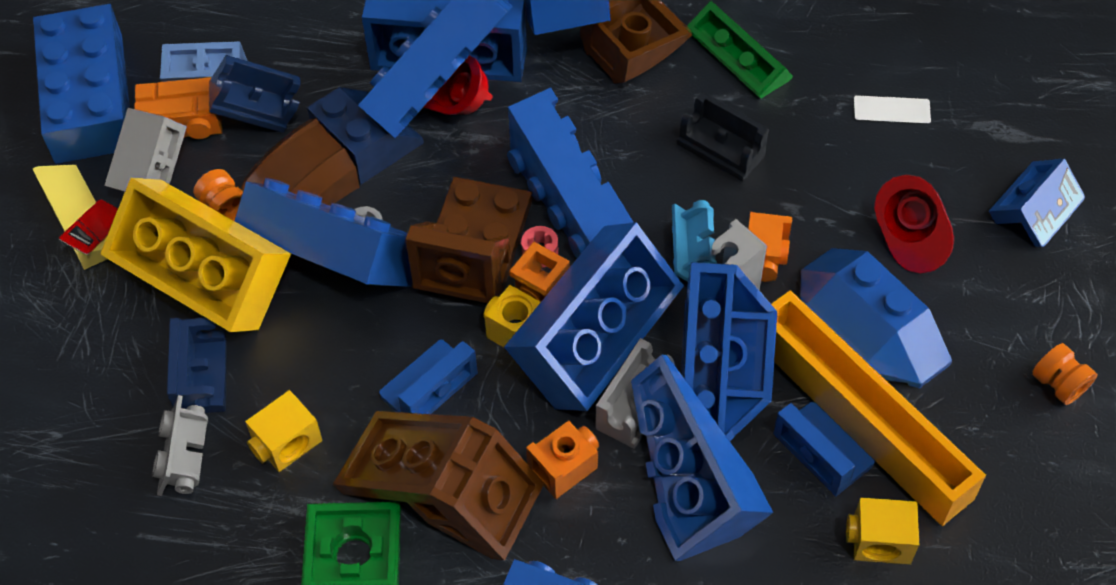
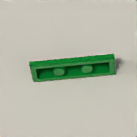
M712 1L687 25L693 34L692 36L760 99L793 78V75Z

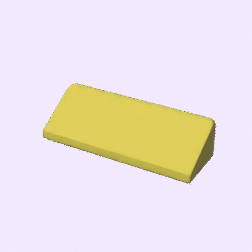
M76 165L38 166L32 168L64 232L96 203ZM107 236L89 254H84L72 247L84 270L107 260V258L100 255Z

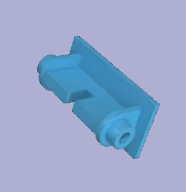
M705 200L694 202L693 207L688 210L676 204L672 205L674 273L687 282L691 262L717 264L716 256L711 253L715 239L709 236L714 233V209Z

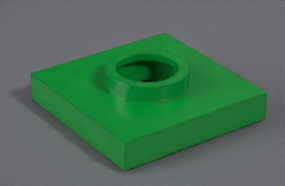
M400 502L307 504L301 585H399L402 511ZM357 540L369 546L370 558L363 565L360 566V562L355 564L338 563V551L345 543Z

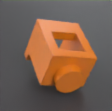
M750 212L748 230L767 245L761 279L763 282L776 281L778 266L787 265L790 244L789 236L792 225V217Z
M533 242L510 269L509 276L515 279L517 289L541 302L570 268V261ZM542 264L552 269L551 272L548 273L542 270Z
M567 421L537 444L532 442L526 447L527 464L544 482L543 486L557 499L598 468V451L596 449L599 448V443L587 427L582 426L577 429L570 421ZM567 449L571 451L568 453H564V451Z

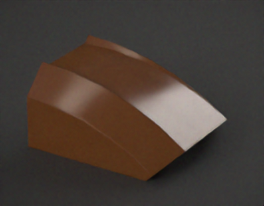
M661 0L609 1L611 21L581 26L580 38L586 55H590L612 78L613 84L624 83L654 67L693 35L691 30Z
M317 118L309 119L274 145L250 170L241 186L244 190L246 181L264 184L265 178H271L289 184V192L297 194L298 190L318 195L323 198L321 203L329 206L360 188L356 167L346 149L326 131Z

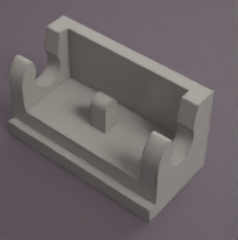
M128 108L104 186L125 192L130 178L158 179L170 184L187 126L164 116Z
M735 219L730 223L729 230L714 241L711 253L716 255L724 248L722 264L738 265L749 280L760 290L767 245Z
M641 338L596 404V430L635 449L644 434L640 433L631 380L656 360L652 356L653 349L651 343ZM667 354L672 363L675 365L673 358Z

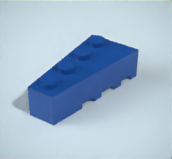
M548 88L508 107L510 151L507 152V157L512 169L517 174L521 172L526 178L533 198L537 202L541 200L547 207L548 216L553 226L557 230L562 229L567 235L570 248L576 258H578L604 226L634 222L610 183L607 182L601 185V174L595 158L590 150L583 153L580 151L579 143L574 135L576 127L569 116L560 118L555 110L558 98L552 88Z

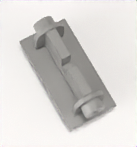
M178 395L171 411L164 410L160 422L158 436L164 437L166 440L164 451L158 450L152 470V477L159 478L157 495L159 496L162 495L167 484L175 486V491L179 493L189 494L193 492L194 487L200 481L199 476L203 453L187 451L186 446L198 449L203 448L208 416L205 414V409L198 405L188 406L187 409L181 408L183 396Z

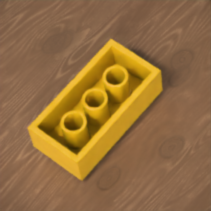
M130 178L100 255L227 331L239 332L259 330L291 253L163 180Z

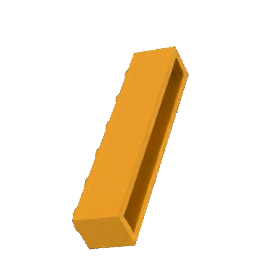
M791 290L771 304L777 310L774 362L941 526L945 525L975 500L986 477L982 470Z

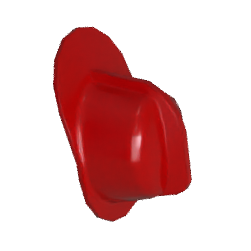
M469 55L426 103L424 108L447 115H467L477 111L484 100L492 101L493 96L488 92V78L481 69L477 59Z
M907 174L893 177L883 184L876 195L874 209L889 250L896 262L906 270L920 274L935 271L944 265L952 253L954 235L944 205L933 186L919 176Z

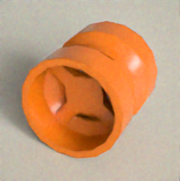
M215 169L207 172L194 186L193 193L195 198L235 221L243 190L235 187L233 178L224 169Z
M1064 343L1051 349L1032 371V375L1042 384H1049L1055 389V396L1064 405H1069L1077 400L1093 384L1098 375L1087 364L1078 363L1074 359V352Z

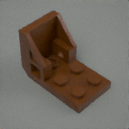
M453 177L437 223L427 221L411 225L405 240L413 288L483 303H489L494 296L500 297L504 291L532 204V192Z
M376 411L333 485L343 495L407 502L428 524L491 559L505 561L544 482L496 428L474 417Z

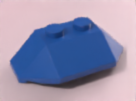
M831 248L801 269L800 300L885 380L906 382L908 386L921 388L951 365V356L930 309L868 251Z
M691 262L684 311L681 375L728 440L731 441L740 430L772 401L777 310L749 280L738 265Z

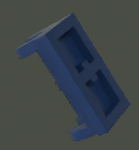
M225 55L209 81V112L284 133L288 122L299 106V101L292 98L301 85L300 77Z
M170 318L167 395L172 407L178 395L183 396L181 404L183 409H187L191 405H198L205 409V413L225 411L226 334L225 331L213 330L216 329V323L207 318L185 320ZM200 330H211V331L202 332V331H200Z

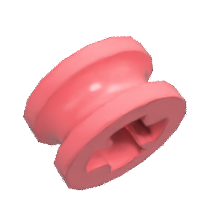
M535 226L525 231L522 236V255L533 242L544 243L545 248L556 254L559 253L558 237L551 228Z

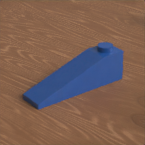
M667 355L659 356L631 380L640 433L646 435L651 461L646 462L648 478H654L658 504L653 505L655 519L675 561H682L740 538L773 513L750 468Z

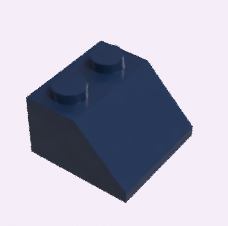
M338 87L308 106L307 111L309 119L317 118L326 131L346 149L356 167L360 185L424 143L423 138L409 124L394 138L358 105L369 92Z

